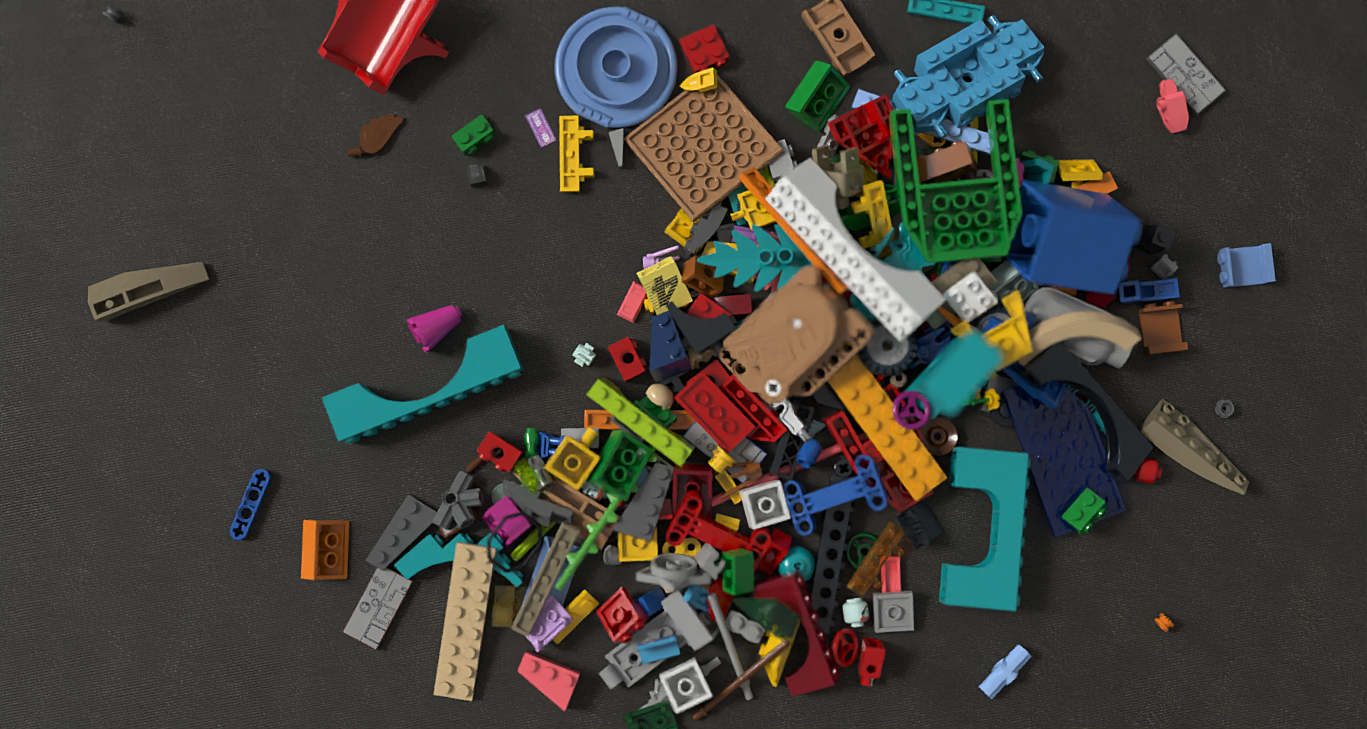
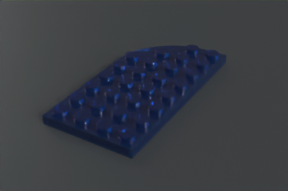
M1020 385L1001 391L1022 451L1028 454V458H1030L1029 470L1053 537L1076 530L1062 519V515L1086 488L1106 502L1107 511L1101 519L1097 518L1095 522L1126 511L1116 481L1105 469L1107 456L1094 419L1088 407L1081 399L1073 394L1071 390L1065 388L1057 407L1051 409L1038 398L1034 399Z

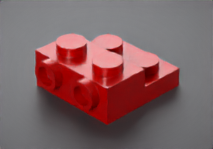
M714 24L679 39L694 74L715 66L717 68L722 67L729 60L728 52Z
M621 587L596 611L614 643L626 644L633 639L632 634L635 631L638 632L644 629L646 626L645 622L648 620L641 605L633 601L628 590L624 587Z

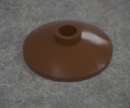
M935 417L928 420L920 428L924 447L930 454L944 455L955 447L957 430L948 419ZM935 433L940 434L939 440L934 439Z

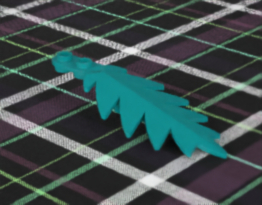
M753 224L752 228L759 247L748 237L732 230L731 232L738 250L727 244L714 241L716 253L697 258V261L700 263L717 266L716 278L729 274L738 268L734 287L744 284L759 271L754 289L756 292L768 285L781 270L782 273L777 290L784 287L802 268L813 265L778 224H775V229L781 246L766 231Z

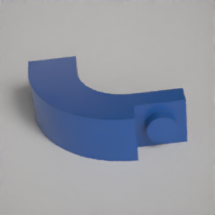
M1177 278L1139 282L1137 280L1118 283L1121 303L1153 302L1180 297Z

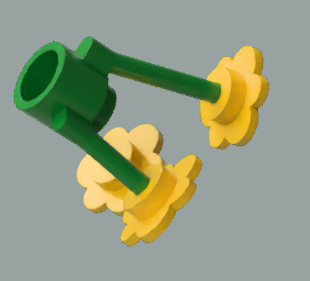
M994 370L988 375L986 380L996 377ZM978 387L962 404L965 406L969 403L971 405L984 403L985 406H988L989 410L998 409L1000 396L996 394L994 388H990L989 391L984 392L985 397L981 399V388Z

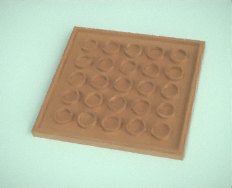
M718 75V88L705 92H699L698 90L683 91L623 138L693 223L743 184L739 179L743 172L753 167L759 172L784 152L781 146Z

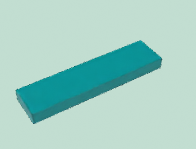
M909 0L907 14L971 25L980 19L983 21L985 6L951 0Z

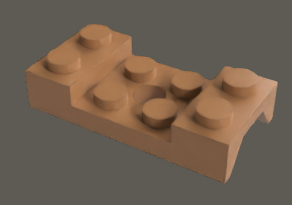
M824 0L815 7L802 12V18L811 32L815 33L831 58L836 71L843 78L874 59V52L840 0ZM841 30L844 37L837 39L834 37L833 32Z

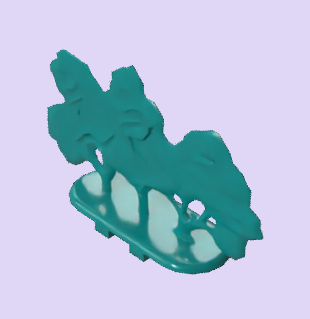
M903 222L899 226L900 236L898 240H890L895 231V228L892 227L878 244L873 245L869 249L868 253L875 260L898 270L919 271L927 280L928 278L922 272V268L935 265L936 263H927L904 228ZM899 243V244H901L903 247H902V248H899V247H897L896 245ZM887 244L892 253L881 260L877 256ZM855 293L849 298L850 305L857 309L866 319L875 321L878 318Z

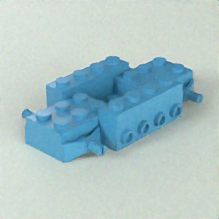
M993 15L988 19L994 27L993 33L990 32L980 19L917 55L914 71L918 77L907 78L901 69L894 72L900 83L893 94L892 102L898 110L911 109L913 131L915 134L936 130L940 137L944 138L948 135V132L943 128L942 123L947 115L957 128L962 125L966 126L977 116L982 117L986 114L985 106L988 101L1018 96L1021 92L1025 75H1031L1037 83L1043 79L1037 67L1042 61L1045 47L1023 19L1018 22L1000 23L996 16ZM969 76L973 81L965 82L963 77Z

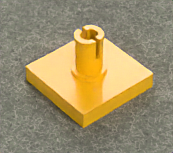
M1057 160L1059 161L1057 172L1063 181H1072L1071 188L1082 185L1083 180H1102L1103 172L1094 160Z

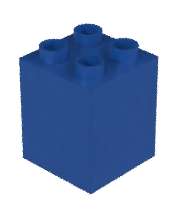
M1022 180L1019 189L1022 216L1008 254L1004 257L1029 282L1115 294L1119 281H1123L1128 273L1127 257L1131 245L1137 244L1140 239V220L1106 193Z

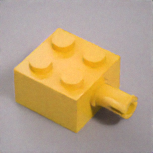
M588 427L580 441H575L568 435L565 436L544 466V469L575 490H578L600 459L589 449L598 433Z

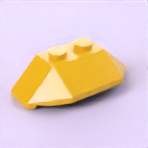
M793 613L774 621L772 626H768L765 634L768 637L766 644L762 643L758 653L761 655V659L784 639L790 642L789 647L764 666L772 685L777 687L800 624V619Z

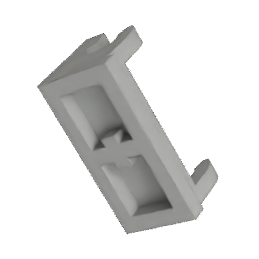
M707 543L693 557L699 566L714 579L718 577L717 574L725 565L724 560L717 566L713 564L719 553Z

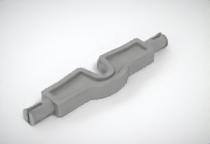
M789 398L780 403H768L775 411L784 406L779 419L794 435L800 436L805 443L811 440V437L805 431L807 426L796 414V408Z

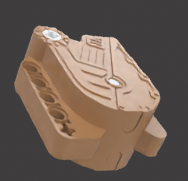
M810 265L802 268L784 287L778 289L771 297H768L760 305L761 307L751 314L724 341V346L719 351V358L748 391L758 392L768 403H780L793 395L807 396L816 392L874 337L875 329L857 309L849 308L845 297L842 294H838L830 283L822 281V272L818 266ZM862 330H866L864 337L860 339L856 338L863 333ZM847 342L853 344V351L847 349ZM833 355L839 357V364L834 363ZM740 364L746 368L745 372L740 369ZM820 368H823L825 370V377H822L819 374ZM806 381L812 384L811 390L806 388Z

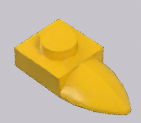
M710 68L697 72L684 80L680 87L685 90H698L699 92L718 88L717 70Z

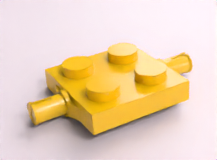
M773 181L768 182L772 188L775 187ZM750 190L737 195L741 204V210L730 214L733 222L744 217L751 231H753V224L761 228L776 222Z

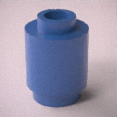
M811 439L807 443L804 442L797 454L796 461L800 466L810 468V466L814 465L822 451L820 442L815 439Z

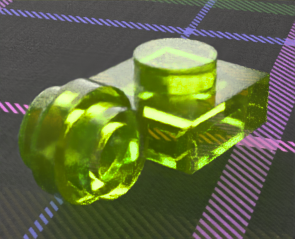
M525 460L516 461L513 469L520 476L523 487H527L530 493L536 492V476L530 465Z

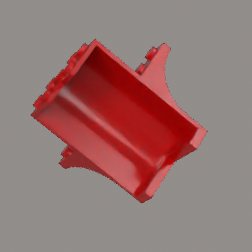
M338 0V8L333 24L317 52L324 59L356 74L368 88L385 95L397 73L411 60L426 55L447 57L449 52L444 48L445 44L437 39H434V41L430 40V36L422 32L440 0Z

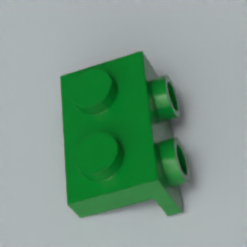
M1086 488L1062 515V519L1078 530V534L1082 536L1085 532L1089 533L1094 526L1093 523L1097 518L1101 519L1107 511L1106 502Z

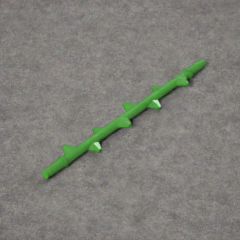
M650 444L649 448L653 451L647 462H657L658 458L654 453L657 448ZM636 484L631 492L637 493L639 490ZM607 494L611 504L597 524L587 525L590 535L579 552L566 555L570 565L565 569V573L555 586L557 590H563L571 576H574L575 570L587 553L598 552L594 542L607 522H617L618 519L614 512L621 503V499Z

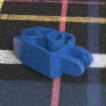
M941 325L935 330L931 329L916 337V356L918 358L909 365L911 369L920 363L929 364L944 349L952 336V332L942 339L938 335L945 330L946 325Z

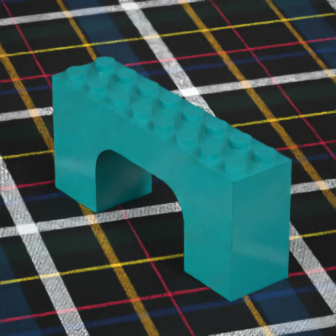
M971 330L949 341L944 349L921 369L901 393L917 391L923 394L928 399L931 407L929 420L934 419L940 411L947 416L952 415L1004 359L1000 355L1002 352L995 345L992 344L990 346L985 341L986 337L982 333ZM915 397V405L918 411L925 414L924 404L919 398Z
M954 447L951 450L948 486L975 488L984 491L992 502V522L989 552L982 562L976 565L942 563L939 602L947 605L1016 611V606L1018 607L1020 603V596L1017 595L1018 587L1021 586L1019 567H1022L1023 556L1020 555L1021 548L1024 547L1022 528H1025L1026 517L1023 516L1024 509L1027 508L1025 489H1028L1029 478L1026 475L1031 463L1028 454Z

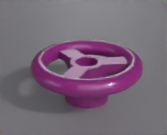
M905 391L894 401L893 415L900 426L910 430L919 429L929 420L931 414L930 403L920 392ZM908 397V403L901 407V413H899L900 402ZM915 397L919 398L924 404L925 414L918 411L915 405ZM909 407L913 409L912 414L908 411ZM913 417H917L921 421L915 424H909L903 421L902 419H910Z

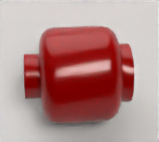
M1145 458L1133 476L1137 482L1153 484L1156 479H1160L1162 468H1159L1157 460Z

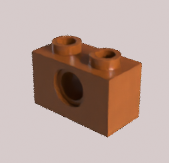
M695 255L683 263L681 282L703 293L708 298H712L723 291L724 276L716 278V267L698 262L697 258L699 257Z

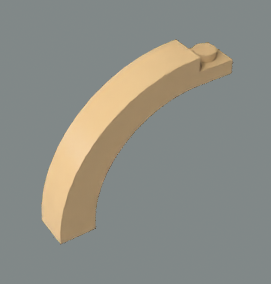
M1091 311L1062 314L1038 324L1029 331L1033 351L1019 358L1018 362L1024 366L1043 349L1066 338L1077 336L1099 337L1109 340L1127 351L1141 337L1134 326L1113 315Z

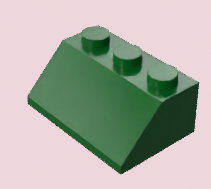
M816 60L785 108L795 118L820 133L850 88V85L832 65Z
M623 430L612 431L599 455L600 459L591 470L586 482L607 494L627 501L653 450Z

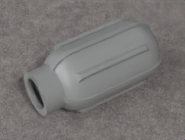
M1042 287L1036 290L1029 297L1023 308L1037 317L1031 329L1050 318L1072 312L1091 311L1112 315L1105 310L1051 287ZM1077 336L1062 340L1065 347L1077 357V360L1087 365H1099L1105 362L1114 367L1121 368L1133 348L1132 346L1125 351L1119 345L1109 340L1093 336Z

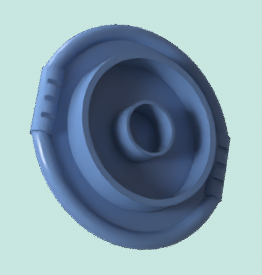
M625 6L607 7L595 10L581 17L565 33L556 53L555 77L563 99L575 114L606 128L629 127L652 117L667 102L677 78V57L671 39L658 24V21Z

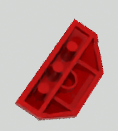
M734 374L720 386V390L756 426L746 436L748 439L775 442L788 430V427L779 419V410H773L758 392L748 391Z

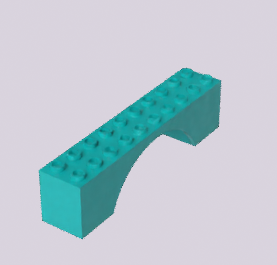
M502 325L467 339L465 357L454 378L444 388L427 398L411 402H394L378 396L366 385L357 383L322 397L338 441L352 444L359 441L361 436L369 437L377 434L380 428L390 429L396 426L395 422L410 421L414 419L413 415L415 414L424 415L431 412V408L435 406L442 408L449 405L450 400H462L468 397L467 394L470 392H475V394L486 390L485 386L499 385L507 377L510 379L521 376L520 372L524 371L508 328Z

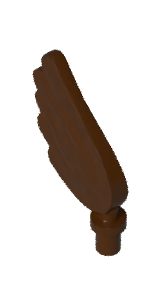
M393 114L373 118L369 125L365 124L362 126L359 135L360 146L348 149V156L362 157V154L365 153L370 155L379 153L386 146L394 132L404 122L403 118L400 116L395 117Z

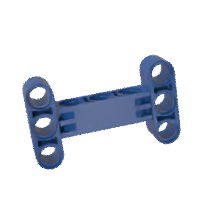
M861 455L856 459L855 466L858 477L806 494L805 488L800 481L793 480L784 484L783 493L795 528L800 535H809L815 532L817 524L813 513L865 495L870 507L874 510H882L888 506L889 497L874 457L871 455ZM864 458L870 461L868 469L862 467L861 463ZM870 477L876 479L877 484L874 488L868 485ZM792 484H795L797 487L796 494L790 492ZM876 496L882 497V506H877L875 504L874 500ZM798 502L802 503L804 506V510L802 513H799L796 510V505ZM804 521L809 522V531L803 529L802 524Z

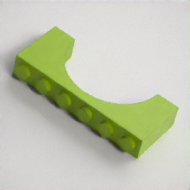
M606 377L598 379L587 395L679 466L683 464L695 448L681 434L679 435L668 430L646 415L622 394L618 386Z

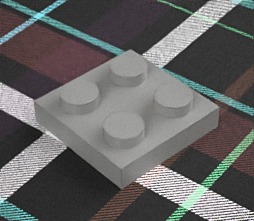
M912 591L873 593L875 633L914 630Z

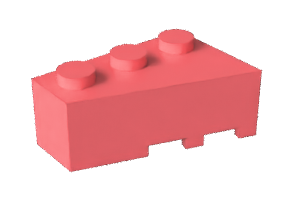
M528 650L525 652L518 669L520 674L563 711L566 710L581 673L580 671Z

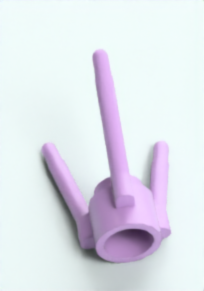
M679 246L647 254V256L643 257L644 269L666 259H660L657 256L677 250ZM679 256L672 257L674 261L680 259Z

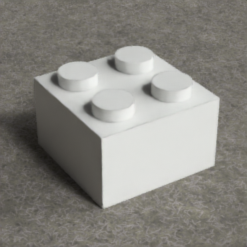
M775 479L739 490L750 528L757 529L790 519L779 480Z
M695 658L659 674L676 713L712 697Z

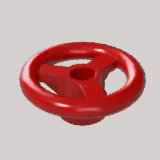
M849 628L841 629L831 642L833 659L840 667L850 666L858 654V638L855 632ZM845 634L850 635L852 643L846 642ZM852 650L850 658L844 661L846 654Z

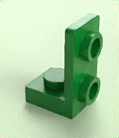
M1030 150L1022 151L1018 155V158L1024 161L1041 158L1054 165L1049 184H1053L1059 161L1054 160V157L1048 155L1038 156L1034 151Z

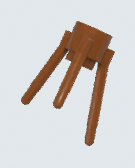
M752 461L733 463L732 468H744L742 472L732 474L729 478L732 479L745 475V478H749V480L729 490L721 497L725 498L750 483L756 482L758 477H762L759 463H752Z

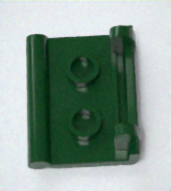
M663 700L623 715L629 729H679L668 700Z

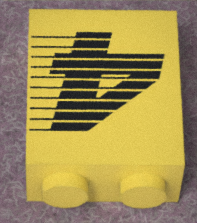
M671 256L637 273L657 315L669 311L666 304L671 301L680 309L687 307L693 301L686 285L681 282L682 276Z

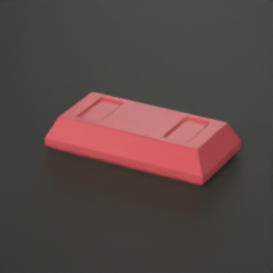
M633 281L617 313L618 316L632 323L635 322L644 304V299L647 298L643 285Z
M900 556L881 557L882 593L901 591Z

